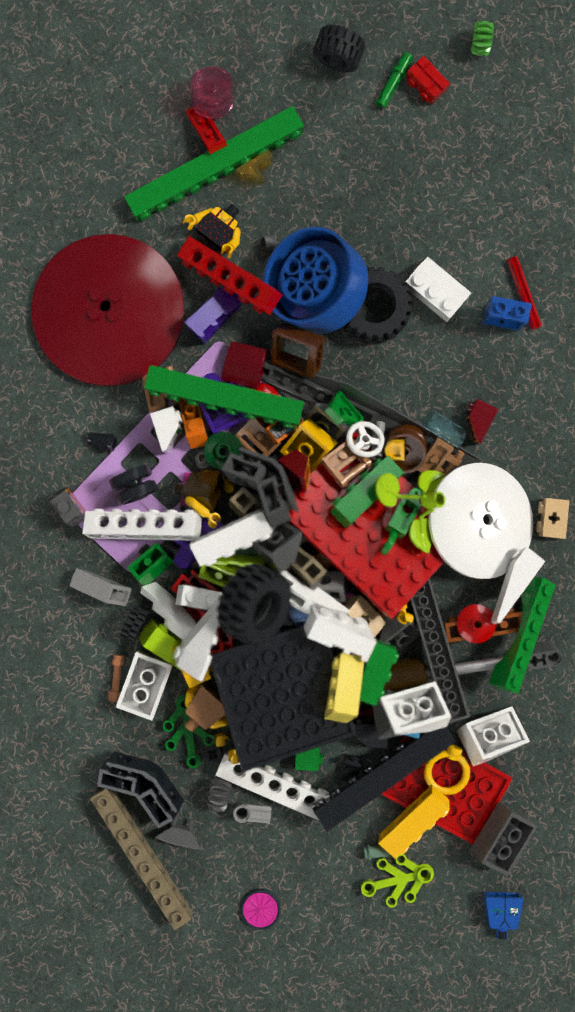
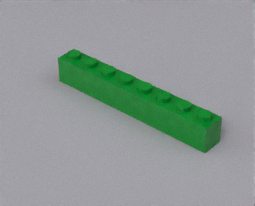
M152 365L149 366L144 387L149 391L148 394L160 397V394L167 395L169 400L179 402V399L187 400V404L198 406L201 403L205 404L207 409L217 411L218 408L226 409L225 413L237 415V412L245 414V418L256 420V417L264 418L263 422L275 424V421L281 422L283 427L294 429V426L299 427L304 406L303 401Z

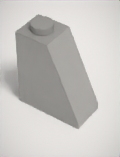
M76 568L75 573L72 575L70 587L102 602L126 606L133 589Z

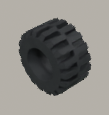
M328 24L321 28L313 48V54L319 62L330 69L352 73L359 66L366 44L354 31L343 26Z

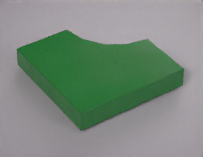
M340 390L334 393L325 409L327 415L336 425L345 423L351 427L353 424L364 419Z

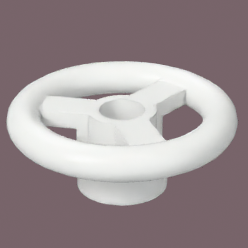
M367 421L357 422L347 431V444L351 451L358 456L367 458L376 456L384 447V435L373 423ZM364 427L372 429L377 434L378 439L372 438L367 434ZM358 429L360 435L355 441L357 444L354 445L352 435ZM371 444L377 446L373 451L365 452L370 448Z

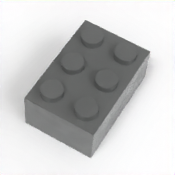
M498 802L469 852L482 864L508 876L538 825L520 812Z

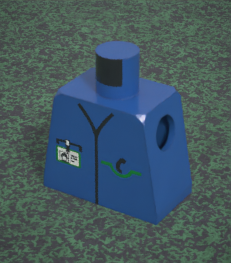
M483 892L487 923L491 929H496V938L505 940L508 938V929L516 930L518 928L523 897L520 893Z

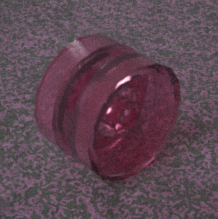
M205 67L195 72L190 82L192 106L195 112L205 118H219L228 114L233 107L234 101L233 80L230 74L218 67Z

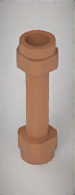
M113 654L112 665H114L108 701L118 702L120 697L121 668L125 662V655Z

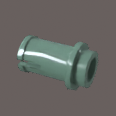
M368 844L367 847H363L365 859L371 860V858L388 857V852L380 845L370 846Z

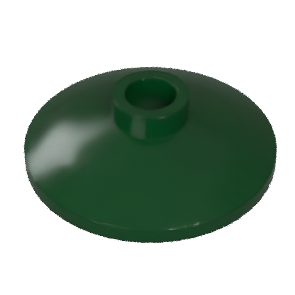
M219 432L207 439L204 446V455L212 467L221 470L231 453L240 456L239 449L242 447V444L235 435L229 432ZM224 449L226 451V454L221 455L219 453V450Z

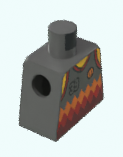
M69 487L50 500L54 509L67 525L75 528L84 521L86 510Z

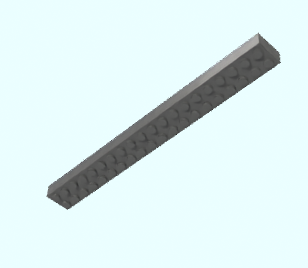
M429 578L410 599V604L432 680L436 682L451 715L449 723L469 718L470 715Z

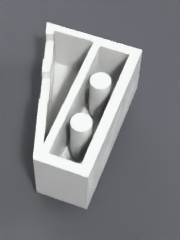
M312 607L304 625L307 638L332 647L334 644L343 648V653L349 655L350 652L362 656L361 660L365 662L368 661L376 644V640L366 620L360 617H349L341 612H330L326 608Z

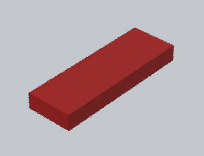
M202 102L185 111L210 155L227 146L225 139Z

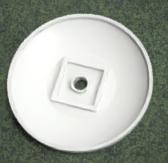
M471 463L460 466L448 473L438 484L434 492L440 491L444 494L445 505L440 508H434L435 511L428 514V523L433 544L441 558L452 569L467 577L489 579L504 575L513 559L511 558L512 554L518 548H529L532 538L533 514L529 499L522 486L507 471L487 463ZM484 515L489 517L488 525L483 522Z

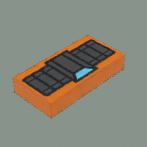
M302 417L300 418L299 426L305 422ZM275 421V424L269 425L264 431L274 444L277 445L298 427L294 426V429L282 426L283 423Z

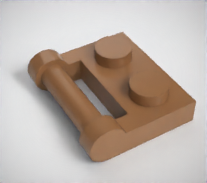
M257 417L256 420L250 419L235 434L243 448L259 453L242 436L245 434L263 452L262 455L267 457L282 443L280 441L277 445L274 444L264 431L267 427Z
M347 441L320 461L336 480L340 488L347 486V482L364 469L367 470L372 466L369 458L358 456L352 452ZM358 458L360 463L344 476L339 472Z

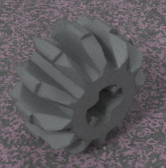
M214 778L212 780L207 803L209 809L216 812L226 811L231 793V782L222 778Z

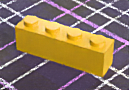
M431 785L379 834L378 844L395 859L400 854H405L413 842H418L426 830H431L440 817L443 818L448 814L449 799L434 785Z

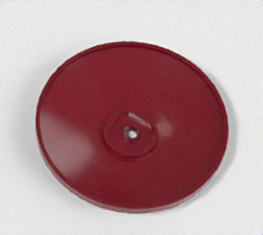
M94 235L73 242L62 249L49 261L42 271L32 298L33 328L44 353L67 375L84 383L97 386H119L132 383L146 376L150 365L160 367L174 350L184 323L185 306L183 293L171 266L149 245L123 235ZM109 302L111 305L110 309L102 311L100 308L102 303Z

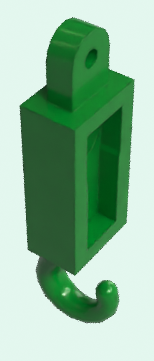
M413 488L408 495H422V492L418 488ZM400 499L384 528L390 534L380 551L382 555H386L390 551L397 537L402 539L406 535L411 522L422 505L419 502L420 499ZM404 504L412 509L410 514L403 511L402 507Z

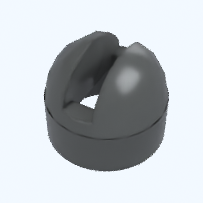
M273 235L263 236V245L266 243L264 250L271 251L277 246L276 238Z

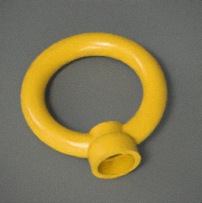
M452 744L425 764L424 778L429 787L434 785L443 795H453L460 792L469 781L470 766L462 755L463 749ZM447 757L458 761L462 767V777L452 787L439 786L432 778V768L442 758Z

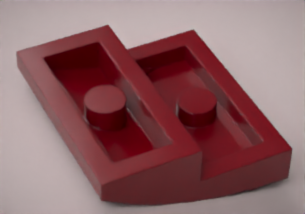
M231 341L221 381L226 383L233 382L235 385L258 390L263 376L262 369L268 355L267 349Z

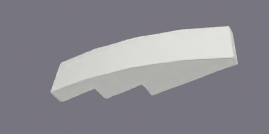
M157 582L142 586L140 593L153 602L152 610L165 619L164 626L183 640L196 625L192 617L183 606L176 605V599Z

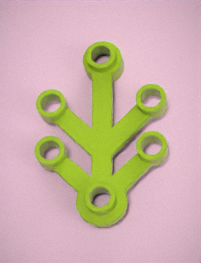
M400 854L399 856H403L405 859L403 862H399L397 857L396 863L398 865H405L413 871L405 873L388 863L386 858L380 857L376 862L377 867L380 870L389 872L394 877L377 881L365 879L361 883V892L364 896L371 897L376 893L377 889L396 885L391 895L386 897L387 906L393 908L397 905V900L407 883L415 880L411 889L407 890L404 894L406 902L413 903L423 883H429L433 879V868L426 863L418 865L409 860L405 854ZM382 860L386 862V865L383 867L379 866V862ZM426 870L428 874L422 876L421 871ZM371 884L372 888L370 890H366L365 885ZM409 893L414 895V897L410 900L407 899V895ZM390 898L395 899V902L393 904L388 903V900Z

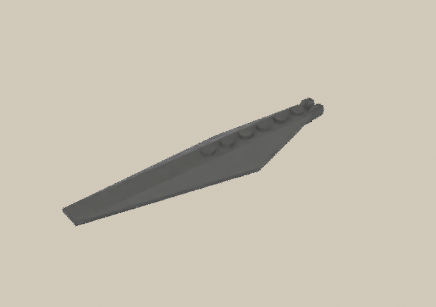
M268 359L264 363L263 367L269 369L270 372L268 373L262 369V379L272 384L287 398L303 401L302 411L306 415L309 414L316 403L329 404L334 393L340 390L364 417L363 421L370 423L382 421L385 423V439L390 430L398 425H414L422 430L426 436V450L430 448L438 437L454 447L452 455H455L458 450L464 452L465 455L461 459L462 462L454 469L467 464L482 462V459L349 383L317 374L311 379L271 364V361ZM347 425V428L341 434L342 437L346 438L350 426ZM364 427L366 433L372 437L373 430ZM446 460L442 467H446L449 462Z

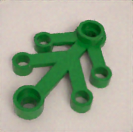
M182 694L176 700L177 709L169 719L164 721L163 729L166 732H171L175 727L174 723L182 714L184 722L172 738L166 741L165 748L168 751L175 750L178 741L185 733L188 750L185 763L187 767L195 769L200 765L201 757L195 750L193 732L201 737L207 746L214 744L215 736L212 733H207L200 726L193 732L185 727L184 724L190 716L185 712L187 707L182 706V701H185L186 694ZM167 722L171 723L172 728H166L165 724ZM208 736L213 738V741L210 743L206 741ZM168 742H173L175 746L170 748ZM189 759H196V763L191 764L189 762Z

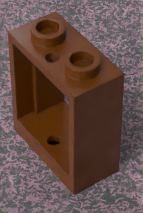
M284 322L274 329L272 333L273 345L270 350V355H272L271 364L313 379L321 369L325 337ZM285 339L308 346V360L284 352Z

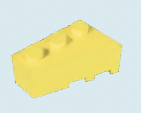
M341 652L334 657L332 662V669L334 670L330 680V690L324 719L348 723L358 716L364 661L361 660L362 656L348 655Z

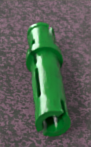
M403 52L396 66H393L389 79L375 101L377 106L385 109L402 78H405L407 68L414 59L410 53Z

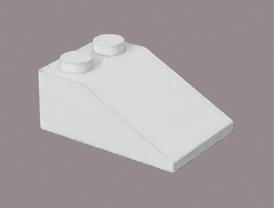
M436 682L380 698L395 735L423 733L447 727L451 718Z
M513 707L468 722L456 731L473 767L530 742Z

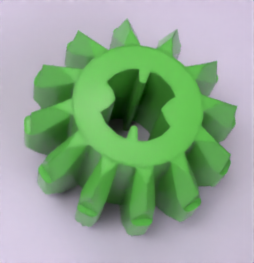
M477 21L475 23L471 45L472 54L477 56L489 55L494 33L493 23L488 21Z

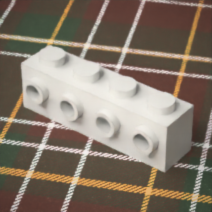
M261 508L191 541L190 547L200 566L204 564L210 566L216 563V559L221 556L227 558L235 553L234 550L239 548L244 550L252 546V542L258 539L260 541L271 537L270 534L273 533V527L264 509Z

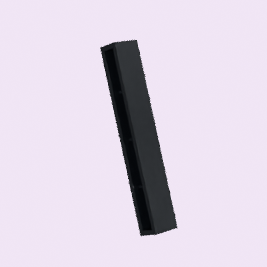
M447 727L420 733V738L411 737V740L407 743L402 742L394 748L395 751L390 755L386 753L378 759L379 762L374 766L370 764L365 767L361 775L358 777L355 775L348 779L344 787L340 788L339 786L330 792L331 796L326 799L321 798L315 802V807L312 808L314 814L326 832H328L454 744L456 740Z

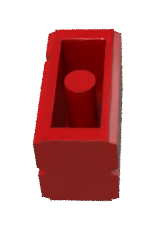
M425 56L420 58L407 71L406 81L411 88H416L420 92L419 95L425 102L429 101L431 105L449 89L450 82Z

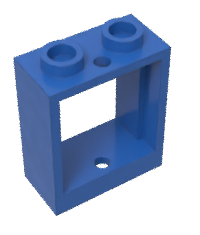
M492 296L485 304L481 324L519 331L528 323L531 303Z

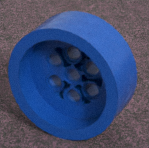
M308 227L290 234L278 244L266 264L263 282L282 294V297L273 309L277 316L303 330L314 334H326L343 327L359 311L367 293L368 272L362 256L338 234L322 227Z

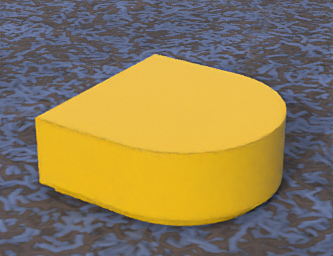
M404 440L389 441L384 451L386 457L389 456L392 460H405Z

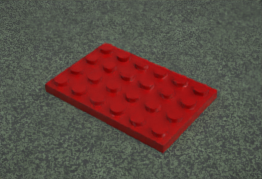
M402 735L398 744L402 742L407 743L411 740V737ZM463 750L462 755L470 766L469 781L460 792L453 795H445L449 799V812L445 817H440L435 824L473 844L496 805L501 801L513 778L486 762L473 767L466 751ZM447 757L438 760L432 768L433 780L442 787L456 785L463 773L460 763ZM425 764L381 795L407 808L429 788L424 778Z

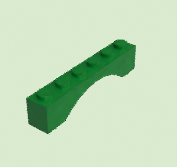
M533 577L521 594L523 612L518 634L509 651L495 665L489 681L490 685L501 691L518 694L556 586L544 577Z

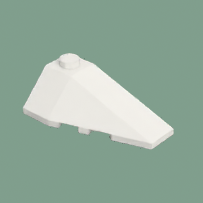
M528 547L518 548L511 556L513 559L508 566L491 622L493 624H498L503 620L545 562Z
M219 598L182 640L180 647H176L173 655L177 667L199 681L203 680L212 658V656H209L211 645H216L218 639V631L216 629L220 627L217 615H219L217 613V606L220 603L218 601Z

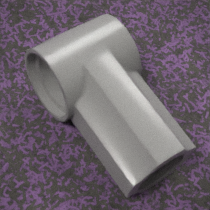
M240 801L234 805L233 815L235 820L240 823L248 821L270 824L271 805L249 804ZM239 808L247 810V813L243 816L238 815L236 812Z

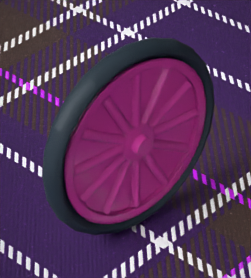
M256 889L246 894L240 906L243 921L249 927L256 930H265L272 927L278 921L281 912L278 898L272 892L265 889Z

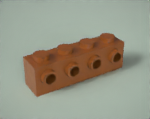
M511 608L503 620L496 624L495 632L492 636L517 633L522 620V612ZM458 616L447 617V621H442L449 643L465 640L457 629ZM476 621L474 623V626L476 628H479L481 626V622Z

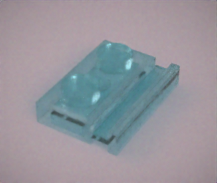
M436 411L426 429L458 449L467 434L466 429Z

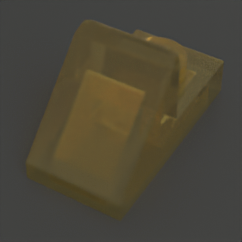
M269 149L237 168L236 174L238 178L265 184L259 170H266L271 166V162H273V156Z

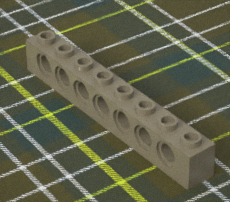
M102 788L94 793L90 800L173 929L176 930L190 921L193 914L192 910L116 792Z

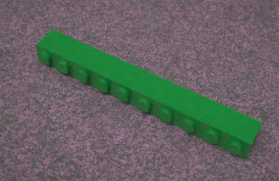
M291 106L226 141L227 146L211 155L209 152H206L124 196L136 220L145 221L151 217L152 213L166 210L170 203H179L185 199V195L189 193L196 194L202 189V186L216 183L219 180L218 178L224 174L225 176L233 174L237 167H246L252 163V159L256 157L263 158L269 153V150L283 147L286 144L285 142L291 138L292 140L300 138L304 132V125L294 106Z

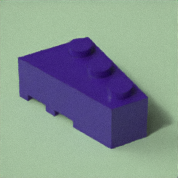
M220 286L214 292V296L205 301L200 309L184 322L187 329L205 344L243 305V302L237 299L238 295L236 293L232 296L223 290L224 287Z

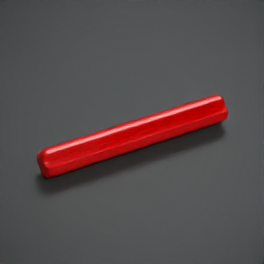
M517 256L511 257L507 260L521 302L531 303L528 320L530 328L532 330L540 328L542 324Z

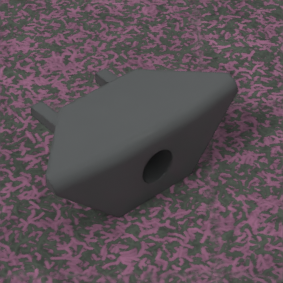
M176 816L174 822H171L170 828L158 834L155 838L183 848L201 850V846L194 836L195 828H192L194 823L192 819L190 827L176 824L178 818Z

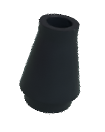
M90 432L87 437V443L93 444L106 452H113L117 445V437L113 436V434Z

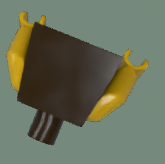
M206 470L194 472L189 475L186 483L176 484V493L183 496L186 505L203 518H208L209 527L216 528V522L219 523L220 515L209 512L214 511L223 489L227 493H232L235 483L224 479L225 477L221 475L220 471Z

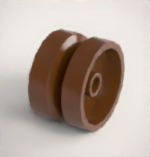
M403 424L391 429L386 436L384 451L389 441L404 440L405 460L393 461L404 471V474L418 470L426 458V436L422 430L414 425Z

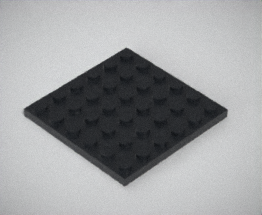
M304 625L277 633L269 637L270 640L259 645L242 644L209 655L212 656L210 664L242 772L357 735L352 720L348 723L324 719L330 690V680L334 670L332 669L334 656L331 647L307 638Z

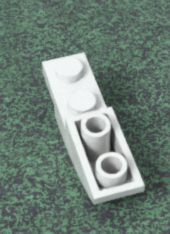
M286 570L281 573L290 586V605L308 615L312 607L326 608L330 612H341L346 615L350 611L319 587L313 591Z

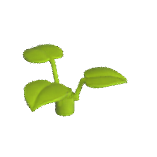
M434 470L422 472L417 482L422 495L398 494L400 490L398 479L390 473L381 475L376 480L375 490L379 501L383 505L393 507L396 505L397 498L421 499L422 506L428 509L419 516V520L416 519L411 522L409 536L417 548L424 553H429L432 538L428 519L424 517L429 513H433L435 511L434 508H440L445 505L444 494L440 491L434 492L438 484L445 477V474Z

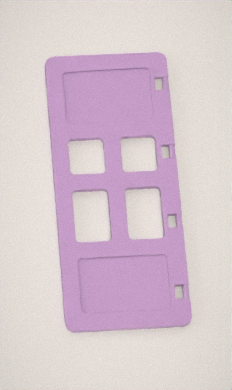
M221 341L215 342L186 374L203 378L208 373H215L221 380L229 347ZM261 379L260 383L267 384L263 379ZM168 399L169 407H173L172 400ZM201 408L206 430L209 431L211 430L210 425ZM149 412L73 494L86 511H93V509H102L104 511L119 509L122 512H129V509H137L141 512H147L149 509H154L159 512H166L168 509L152 494L137 502L119 506L116 495L125 490V488L118 491L112 490L109 480L126 472L121 466V462L139 443H142L159 459V463L151 471V476L142 482L155 480L156 484H158L169 472H173L183 482L184 472L192 473L181 461L191 449L186 435L172 448L170 453H164L159 441L151 434L154 424L150 415L152 412ZM248 421L224 432L235 435ZM245 434L242 435L252 446L255 445ZM219 469L216 470V471H220V472H221V475L225 477V474L223 473L222 470H219ZM180 502L174 507L173 510H176L177 512H182L179 509L181 507ZM109 520L104 522L103 527L108 524ZM127 520L122 523L121 527L126 525ZM145 520L140 523V527L144 526ZM84 521L79 524V526H80L82 529H83ZM164 521L158 524V528L163 526ZM94 539L128 572L130 571L127 567L142 555L139 551L146 543L151 547L156 542L161 545L165 541Z

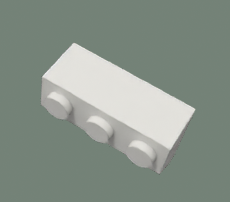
M429 257L416 268L404 284L408 285L413 295L446 322L450 320L471 294L469 290Z
M138 650L135 653L116 708L152 721L173 665L158 656Z

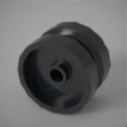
M148 464L123 472L109 480L112 490L118 491L125 488V490L116 495L119 506L137 502L159 490L155 480L142 482L152 474Z

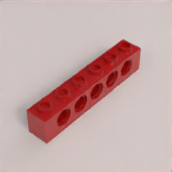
M188 236L177 254L183 260L181 264L189 269L192 267L196 268L195 272L203 278L206 275L209 276L211 283L217 287L220 284L223 285V290L233 296L236 293L239 295L238 300L246 305L250 302L253 304L252 309L260 314L264 311L270 315L282 297V294L270 285Z

